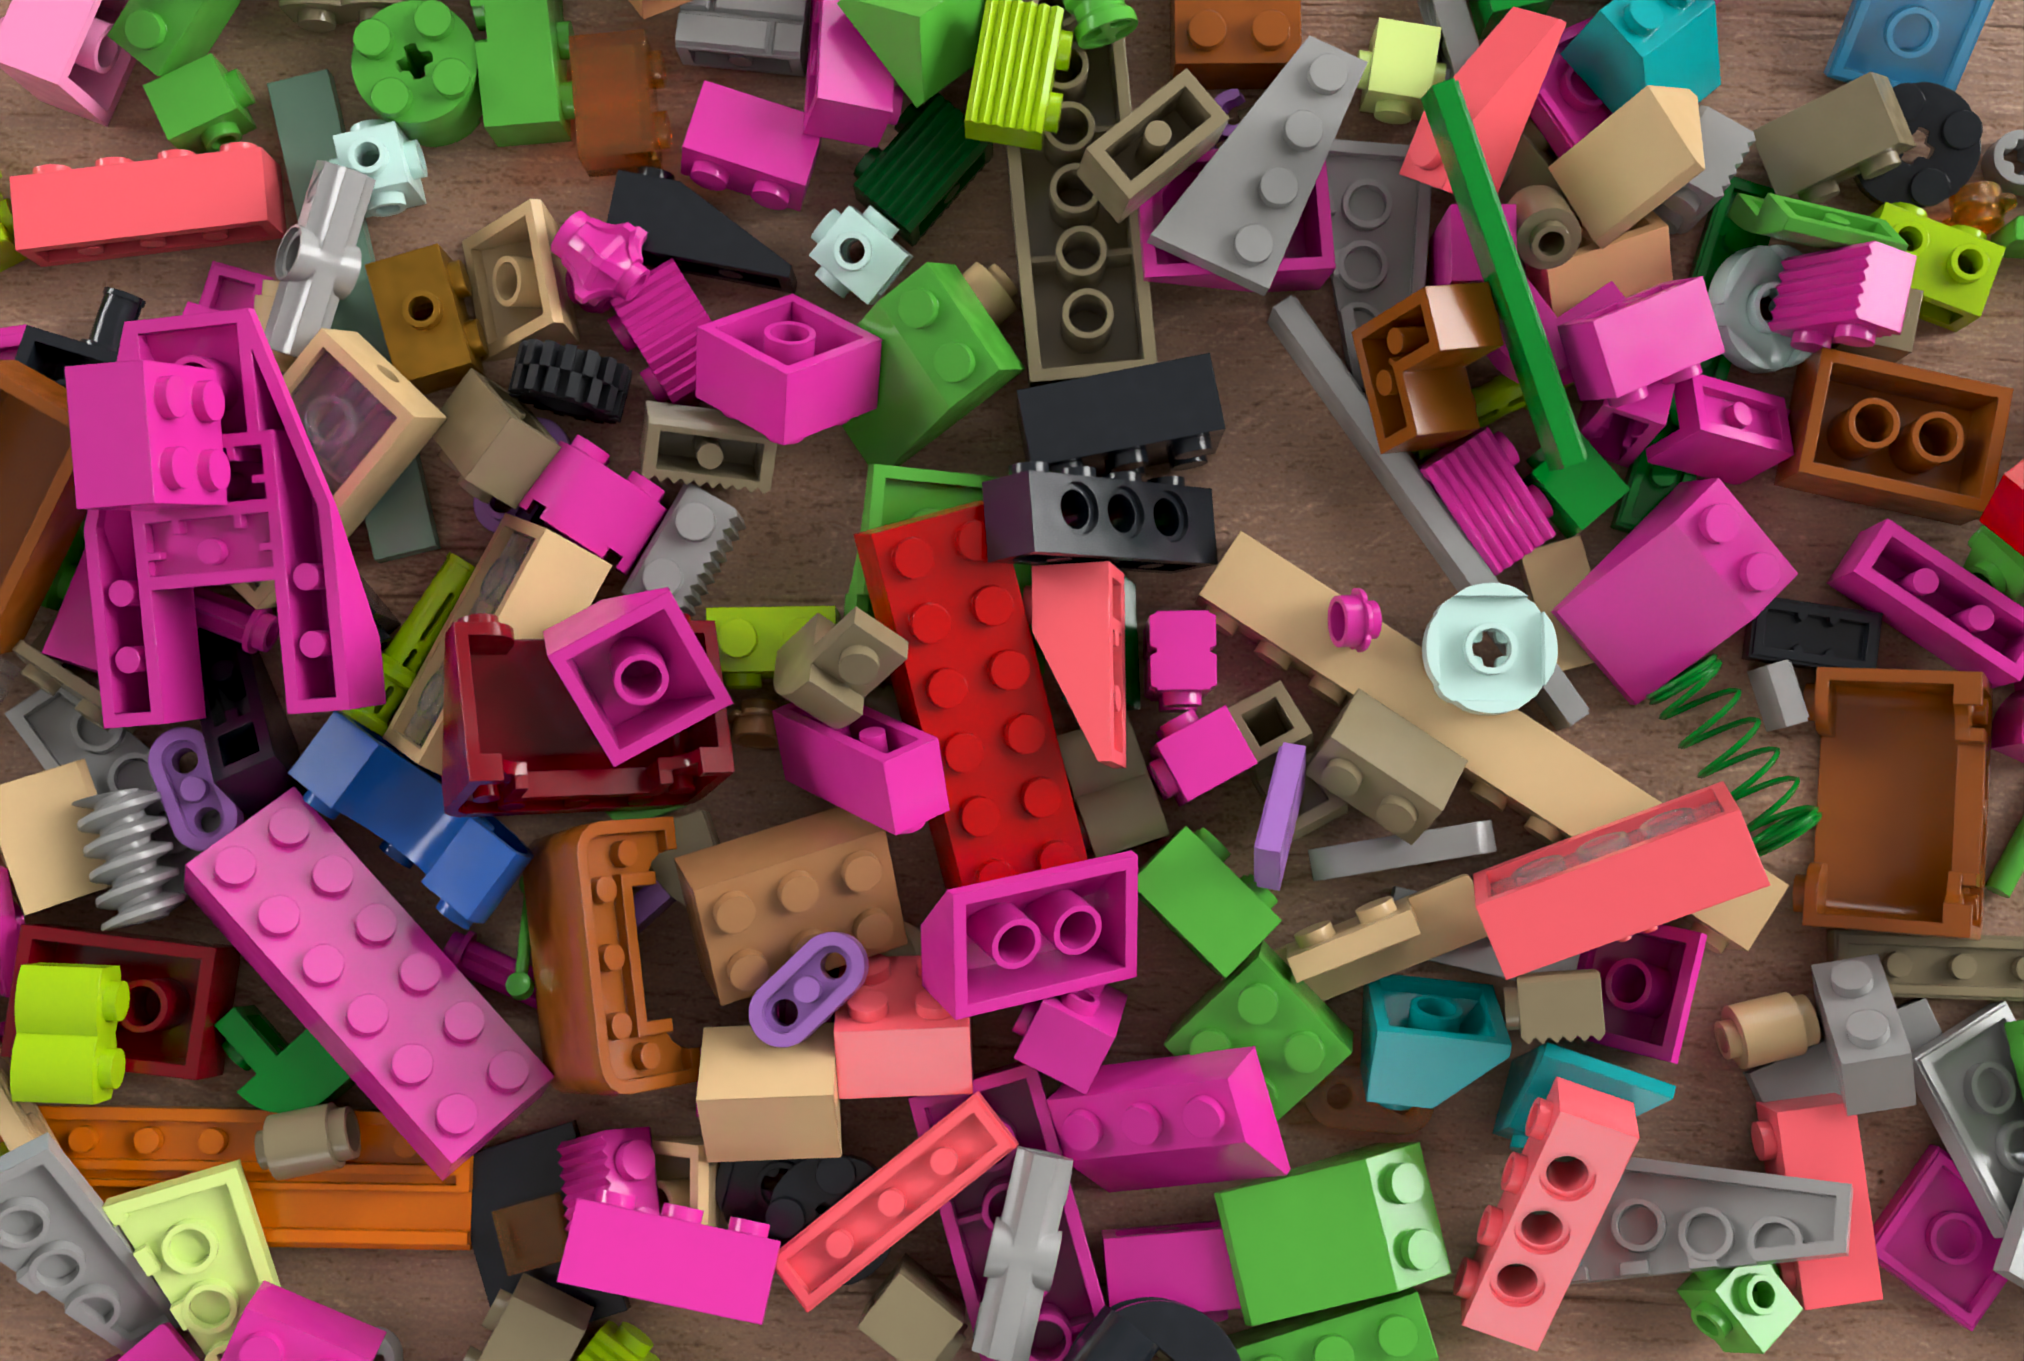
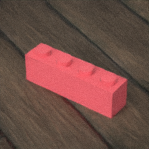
M249 142L226 143L219 147V152L196 154L183 149L165 150L157 154V159L136 162L125 157H105L96 160L94 167L77 169L59 164H45L34 167L32 170L33 174L9 177L15 250L40 267L282 239L287 231L281 166L262 147Z

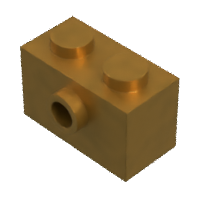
M436 243L364 264L392 365L423 395L459 385L470 368L485 376L480 357L489 355V350L479 320L477 318L469 319L464 298L472 296V288L467 271L460 259L453 261L443 248Z

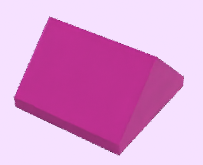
M1662 924L1657 926L1658 929L1651 933L1642 931L1631 935L1632 938L1626 942L1620 943L1617 940L1581 953L1577 970L1596 969L1600 972L1605 1035L1602 1039L1598 1041L1591 1035L1586 1041L1678 1064L1707 934Z

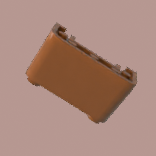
M1816 667V683H1806L1803 699L1809 714L1808 721H1815L1817 734L1821 736L1817 807H1819L1818 812H1822V818L1816 824L1814 862L1809 863L1806 874H1796L1794 878L1792 896L1794 912L1803 913V926L1980 941L1984 912L1993 724V688L1991 682L1984 672Z
M674 817L597 821L581 824L535 839L528 846L534 858L523 871V882L543 1064L554 1075L551 1085L561 1093L616 1096L698 1082L701 1057L700 1047H680L671 1040L667 1032L673 1031L672 1018L647 1020L632 887L657 884L655 871H649V868L658 854L677 849Z

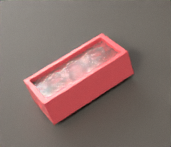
M1724 781L1473 873L1475 907L1506 980L1617 940L1620 943L1626 942L1632 938L1631 935L1642 931L1651 933L1658 929L1657 926L1770 886L1740 808Z

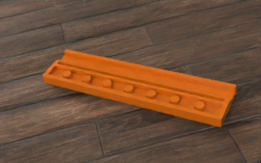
M37 1104L63 1152L104 1203L107 1198L240 1159L268 1247L413 1250L473 1249L471 1243L474 1155L442 1181L379 1109H353L358 1119L361 1134V1151L358 1158L346 1160L344 1167L340 1169L278 1181L272 1176L269 1169H261L256 1158L254 1145L256 1132L263 1130L266 1117L277 1113L265 1111L257 1107Z

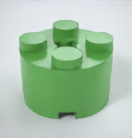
M437 0L402 1L380 10L372 18L362 21L356 27L353 35L354 47L351 58L352 75L360 95L379 119L387 123L395 121L409 140L417 139L419 144L425 147H440L458 142L470 135L481 123L479 118L483 113L475 50L476 39L464 21L451 11L448 6ZM425 72L426 76L421 78V74Z

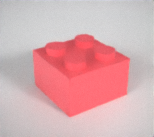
M877 954L868 957L869 971L864 984L835 1012L833 1033L839 1099L973 1094V1016L955 1020L922 986L921 955L884 956ZM847 965L839 967L838 978L844 975Z

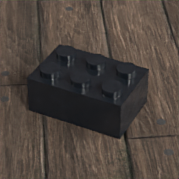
M1210 353L1017 390V420L1026 462L1049 463V472L1054 473L1063 468L1089 466L1096 468V477L1121 471L1140 472L1141 477L1146 475L1144 467L1169 463L1171 471H1182L1200 467L1208 463L1207 455L1216 453L1226 429Z

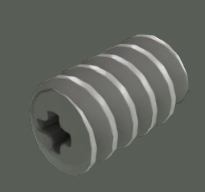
M130 788L90 796L72 803L75 807L94 809L93 812L77 822L78 831L100 834L99 838L84 846V857L106 860V863L90 872V882L112 885V889L95 900L96 908L118 911L116 916L102 924V932L169 916L168 911L186 900L185 893L163 891L162 887L163 884L179 875L180 872L177 867L157 865L156 860L174 849L172 842L151 840L150 834L168 823L166 817L145 815L144 809L162 798L159 791Z

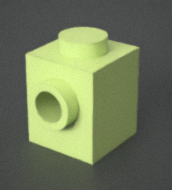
M1379 17L1370 40L1369 51L1359 50L1357 55L1358 58L1368 62L1357 86V89H1362L1359 111L1374 113V117L1377 120L1389 124H1406L1411 119L1420 121L1425 111L1421 98L1432 85L1445 81L1446 63L1436 62L1442 27Z

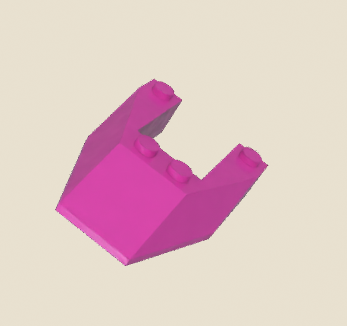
M241 308L124 322L116 362L143 359L217 370L218 384L222 388L225 398V411L221 418L223 452L229 460L231 477L226 488L228 505L161 511L87 510L84 537L104 729L159 725L206 718L193 588L272 580L275 582L287 715L351 710L386 704L380 636L339 511L255 309Z

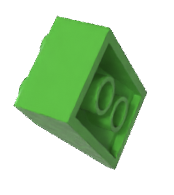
M926 262L880 299L856 325L882 338L877 409L850 419L842 427L868 465L901 466L1026 369L955 264Z
M1420 1142L1374 1143L1293 1168L1285 1176L1265 1177L1214 1193L1245 1326L1260 1325L1399 1292L1452 1273Z

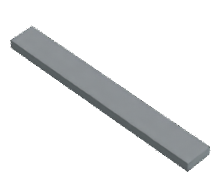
M1290 295L1272 308L1267 324L1458 593L1466 587L1476 584L1499 583L1408 453H1380L1366 394L1296 296L1293 298ZM1487 632L1490 638L1495 643L1493 633ZM1495 643L1503 656H1506L1505 644ZM1556 663L1554 673L1547 684L1542 686L1534 700L1558 731L1574 725L1589 714V707Z

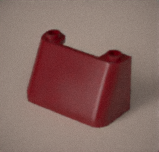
M488 613L471 614L461 617L457 622H453L445 633L442 793L444 813L449 816L490 817L651 810L686 806L702 800L735 772L726 707L613 767L549 660L544 639H514L513 628L508 624L500 623L496 615ZM683 613L723 683L715 620L692 621L691 615Z

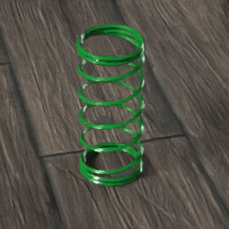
M1713 653L1690 665L1658 690L1647 694L1646 699L1650 700L1649 705L1659 704L1699 681L1694 687L1662 711L1659 719L1666 720L1710 700L1736 693L1719 712L1682 740L1678 748H1688L1729 729L1755 722L1754 726L1744 737L1698 773L1697 778H1705L1745 759L1763 753L1774 752L1772 758L1760 770L1731 792L1732 797L1737 801L1767 787L1794 781L1792 787L1782 798L1747 824L1750 833L1783 818L1752 838L1760 857L1786 845L1807 832L1821 820L1822 812H1818L1819 807L1803 805L1772 815L1796 792L1800 784L1799 777L1789 775L1777 777L1750 787L1776 763L1780 756V748L1772 746L1762 747L1725 761L1756 734L1761 725L1760 718H1742L1703 733L1738 702L1742 693L1741 689H1723L1680 706L1704 687L1721 669L1722 660L1717 659L1718 654Z

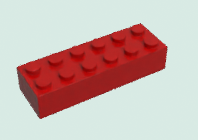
M983 501L966 503L853 534L875 619L909 642L907 660L890 674L902 722L937 737L939 741L950 810L928 820L946 891L948 889L1088 860L1014 564L988 562Z

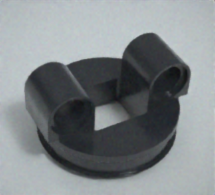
M1141 1297L1126 1300L1111 1307L1104 1305L1097 1316L1079 1333L1062 1361H1151L1158 1350L1172 1361H1241L1230 1338L1205 1314L1174 1300L1158 1297Z

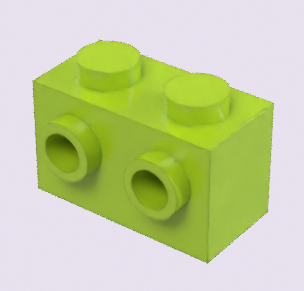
M1885 202L1869 215L1870 217L1886 220L1909 245L1906 252L1917 256L1911 288L1924 291L1919 319L1957 332L1981 317L2006 247L1986 240V234L1974 227L1966 225L1948 226L1927 218L1925 210L1909 203L1895 202L1890 204Z
M836 606L706 608V620H715L722 678L725 688H762V679H774L777 651L811 618L820 613L835 624L841 621V614Z

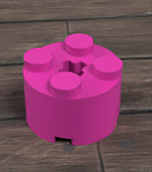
M578 434L570 445L559 441L558 444L561 446V449L521 500L518 507L530 514L535 505H539L544 509L539 517L544 521V525L603 560L607 558L610 552L621 558L616 566V571L627 576L668 512L660 504L665 491L633 470L627 479L618 475L607 467L610 463V455Z

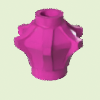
M580 210L565 221L552 241L551 252L561 259V263L570 273L574 283V297L581 304L588 302L593 307H596L605 298H616L618 296L626 301H630L641 291L650 276V270L643 266L642 246L647 239L648 232L640 226L634 227L629 222L616 225L609 224L599 219L591 218Z

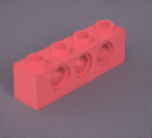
M1556 1076L1547 1098L1537 1097L1526 1122L1525 1134L1528 1136L1527 1142L1521 1154L1513 1151L1508 1157L1501 1179V1190L1504 1192L1497 1207L1488 1205L1485 1208L1477 1231V1243L1480 1245L1473 1259L1468 1257L1462 1259L1453 1286V1294L1461 1297L1462 1326L1537 1352L1640 1139L1633 1102ZM1563 1156L1577 1158L1570 1162L1555 1161L1556 1158ZM1541 1210L1550 1212L1545 1215L1531 1214L1532 1212ZM1510 1264H1523V1266H1519V1267H1512V1266H1508V1265H1510Z

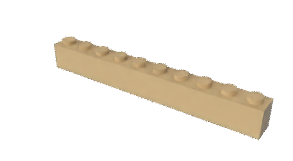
M1242 531L1239 532L1194 602L1216 615L1217 631L1229 637H1233L1235 632L1239 631L1258 644L1254 653L1271 666L1286 672L1291 665L1311 678L1307 687L1325 701L1340 707L1344 700L1348 702L1359 688L1468 760L1461 776L1473 783L1469 791L1470 794L1494 810L1503 812L1505 807L1508 806L1528 819L1523 826L1524 829L1548 845L1662 804L1659 800L1518 709L1499 715H1477L1463 711L1452 703L1445 702L1439 698L1434 690L1433 683L1427 676L1422 658V647L1383 622L1379 637L1371 639V643L1366 651L1358 653L1356 649L1352 650L1350 647H1336L1329 635L1327 618L1331 599L1340 594ZM1765 870L1770 886L1681 917V919L1691 925L1689 930L1707 934L1705 947L1713 952L1722 954L1725 948L1728 950L1749 951L1789 885Z

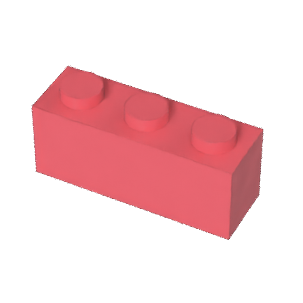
M1837 1093L1756 1102L1758 1121L1752 1122L1751 1138L1756 1156L1760 1161H1764L1767 1174L1852 1184L1854 1188L1849 1256L1776 1263L1780 1272L1779 1278L1804 1310L1883 1300L1857 1115L1847 1116L1842 1096Z

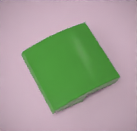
M1737 192L1727 215L1736 225L1751 233L1824 250L1870 241H1877L1905 252L1909 246L1886 220L1772 193H1767L1765 199Z

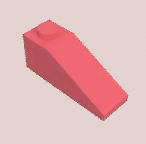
M1514 6L1453 77L1455 81L1458 80L1497 194L1567 22L1561 19ZM1424 111L1399 174L1453 194Z
M1110 561L1032 566V585H1026L1023 590V604L1028 624H1032V632L1098 762L1113 769L1126 768L1124 573Z

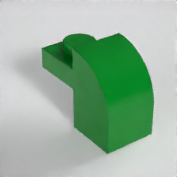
M255 1005L233 1007L214 1025L226 1038L222 1042V1047L229 1058L240 1068L246 1071L253 1069L256 1073L237 1093L257 1108L273 1113H282L326 1104L341 1097L356 1084L308 1029L289 1044Z

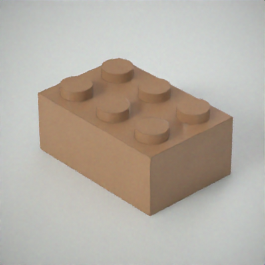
M840 807L674 858L701 972L721 1006L753 996L810 939L822 933L843 932L853 936L863 945L868 957L908 944L886 831ZM836 952L831 953L825 961L826 971L847 965L845 958Z

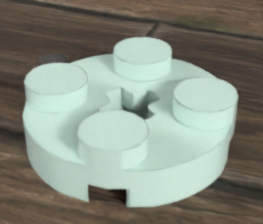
M1779 244L1771 246L1758 245L1738 250L1721 264L1710 284L1708 295L1725 349V353L1722 354L1735 366L1751 373L1761 374L1793 367L1804 362L1812 354L1811 352L1791 347V338L1772 332L1768 325L1771 320H1764L1760 312L1761 298H1765L1768 295L1772 299L1768 307L1769 311L1776 307L1773 298L1779 295L1775 286L1781 283L1778 276L1784 270L1781 261L1787 257L1803 255L1791 246Z
M1481 583L1466 587L1438 606L1424 632L1422 658L1427 676L1433 683L1434 690L1439 698L1472 714L1499 715L1516 710L1537 696L1542 686L1547 684L1554 673L1558 656L1556 632L1553 623L1544 611L1540 612L1536 604L1526 598L1527 594L1516 587L1501 583ZM1486 631L1493 633L1495 643L1505 644L1506 656L1496 658L1493 668L1484 666L1482 658L1474 656L1472 645L1481 642L1483 632Z

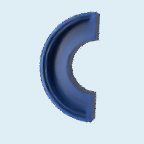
M339 711L332 713L288 772V774L308 789L303 796V800L315 810L332 820H335L340 813L349 817L382 838L383 841L379 848L390 858L409 869L414 864L417 865L426 874L421 882L441 898L435 908L450 921L466 930H469L474 922L482 924L489 919L534 858L528 846L495 816L454 817L445 814L442 776L418 765L383 739L381 735Z

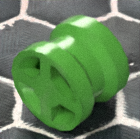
M1062 0L1065 11L1075 16L1077 25L1074 29V36L1078 46L1082 49H1093L1112 44L1132 33L1138 26L1135 10L1126 5L1124 0Z

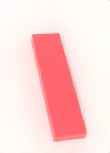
M977 1091L784 1244L779 1250L775 1271L808 1313L1019 1145L1018 1141L981 1093Z

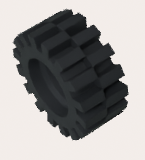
M538 339L522 340L516 356L508 392L511 397L518 398V401L524 404H534V408L550 410L554 412L553 414L564 417V415L572 416L575 420L586 421L588 419L599 424H604V422L616 424V422L620 423L633 371L626 364L617 363L618 360L610 356L601 357L599 352L590 349L587 351L577 349L576 345L566 343L563 346L551 340H545V342Z

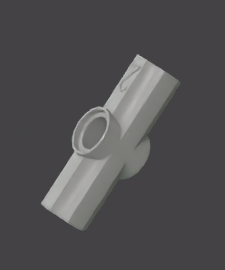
M316 161L298 224L292 225L286 231L277 250L275 274L280 283L264 332L271 350L298 358L321 328L331 329L338 302L344 300L353 290L360 273L362 259L360 248L356 246L376 181L366 174L327 161Z
M1017 1146L1002 1216H996L983 1273V1277H987L983 1300L979 1306L971 1351L998 1361H1029L1044 1291L1050 1292L1059 1255L1062 1231H1058L1073 1173L1072 1158L1040 1149Z

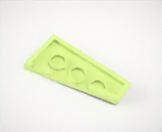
M240 1159L107 1198L102 1206L114 1227L119 1225L135 1248L133 1255L146 1275L154 1277L172 1304L169 1310L183 1331L188 1329L205 1354L204 1361H221L245 1307L263 1281L281 1287Z

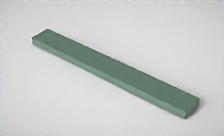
M328 69L267 83L297 220H299L316 161L323 160L329 162L330 159L337 158L333 135L346 132L334 76ZM364 217L356 243L362 255L360 273L351 293L344 300L338 302L331 329L358 332L392 364L364 265L375 262L366 217ZM419 453L365 517L373 557L378 563L441 549Z

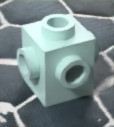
M381 119L364 120L351 126L350 132L333 135L337 158L330 159L329 162L361 172L376 180L365 214L366 218L372 216H392L405 211L406 208L427 204L421 178L428 176L422 148L417 139L410 141L395 121L387 123Z
M850 205L842 214L834 208L824 217L811 235V238L818 244L809 256L821 265L816 271L815 276L840 297L845 298L851 290L867 305L876 304L914 256L892 239L900 229L871 205H869L864 213ZM860 240L864 246L865 253L859 262L854 263L850 258V248L853 243Z

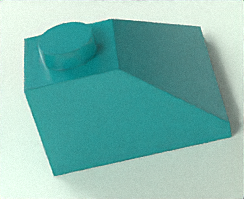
M1391 974L1363 985L1360 1071L1366 1102L1378 1103L1385 1108L1399 1111L1408 1110L1412 1107L1433 1109L1510 1057L1512 1043L1494 987L1491 984Z
M1547 1042L1511 1061L1492 1134L1510 1139L1509 1149L1521 1154L1528 1139V1136L1525 1134V1128L1530 1109L1537 1097L1547 1098L1556 1076L1633 1102L1636 1117L1672 1100L1676 1086Z

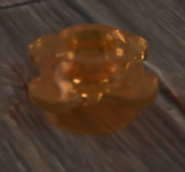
M1979 181L1962 186L1957 194L1949 197L1948 203L1951 216L1941 223L1948 226L1966 225L1984 232L1987 236L2005 225L2004 217L2008 211L2017 206V198L2012 193H2002L2000 185L1995 182Z

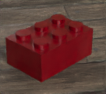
M21 924L0 1057H12L16 1037L15 993L21 965L39 962L120 965L121 981L128 983L130 991L127 1015L123 1021H118L115 1032L117 1048L123 1049L125 1054V1072L188 1080H201L223 1075L226 1052L222 1047V1042L226 1038L214 1025L233 1008L241 954L233 945L118 931L102 932L101 929L60 924Z

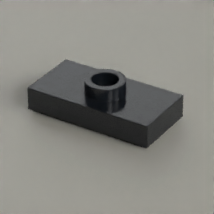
M1775 597L1756 618L1746 624L1742 659L1769 664L1788 659L1789 662H1792L1793 667L1816 670V667L1876 669L1883 613Z

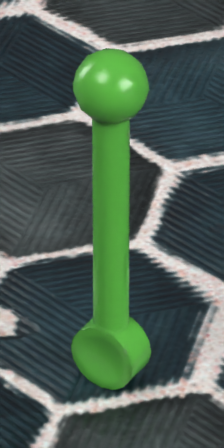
M523 875L519 880V887L521 892L524 893L516 968L515 973L511 974L506 981L507 992L515 1000L520 1001L529 998L535 988L533 980L528 975L531 947Z

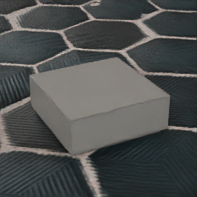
M1786 659L1747 672L1766 732L1808 721L1809 714L1792 662Z

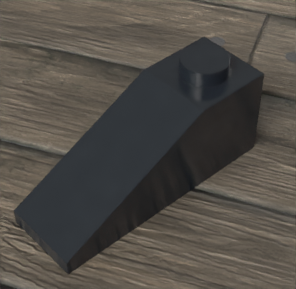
M649 166L638 167L637 173L618 170L607 223L616 225L629 222L634 227L640 226L648 232L647 239L642 246L644 266L656 268L673 258L681 273L795 294L797 279L792 265L682 182L674 180L675 176L673 174Z
M198 628L206 718L200 719L214 784L248 818H251L292 787H295L304 796L308 789L288 774L300 757L298 744L259 650L253 654L244 652L242 650V643Z

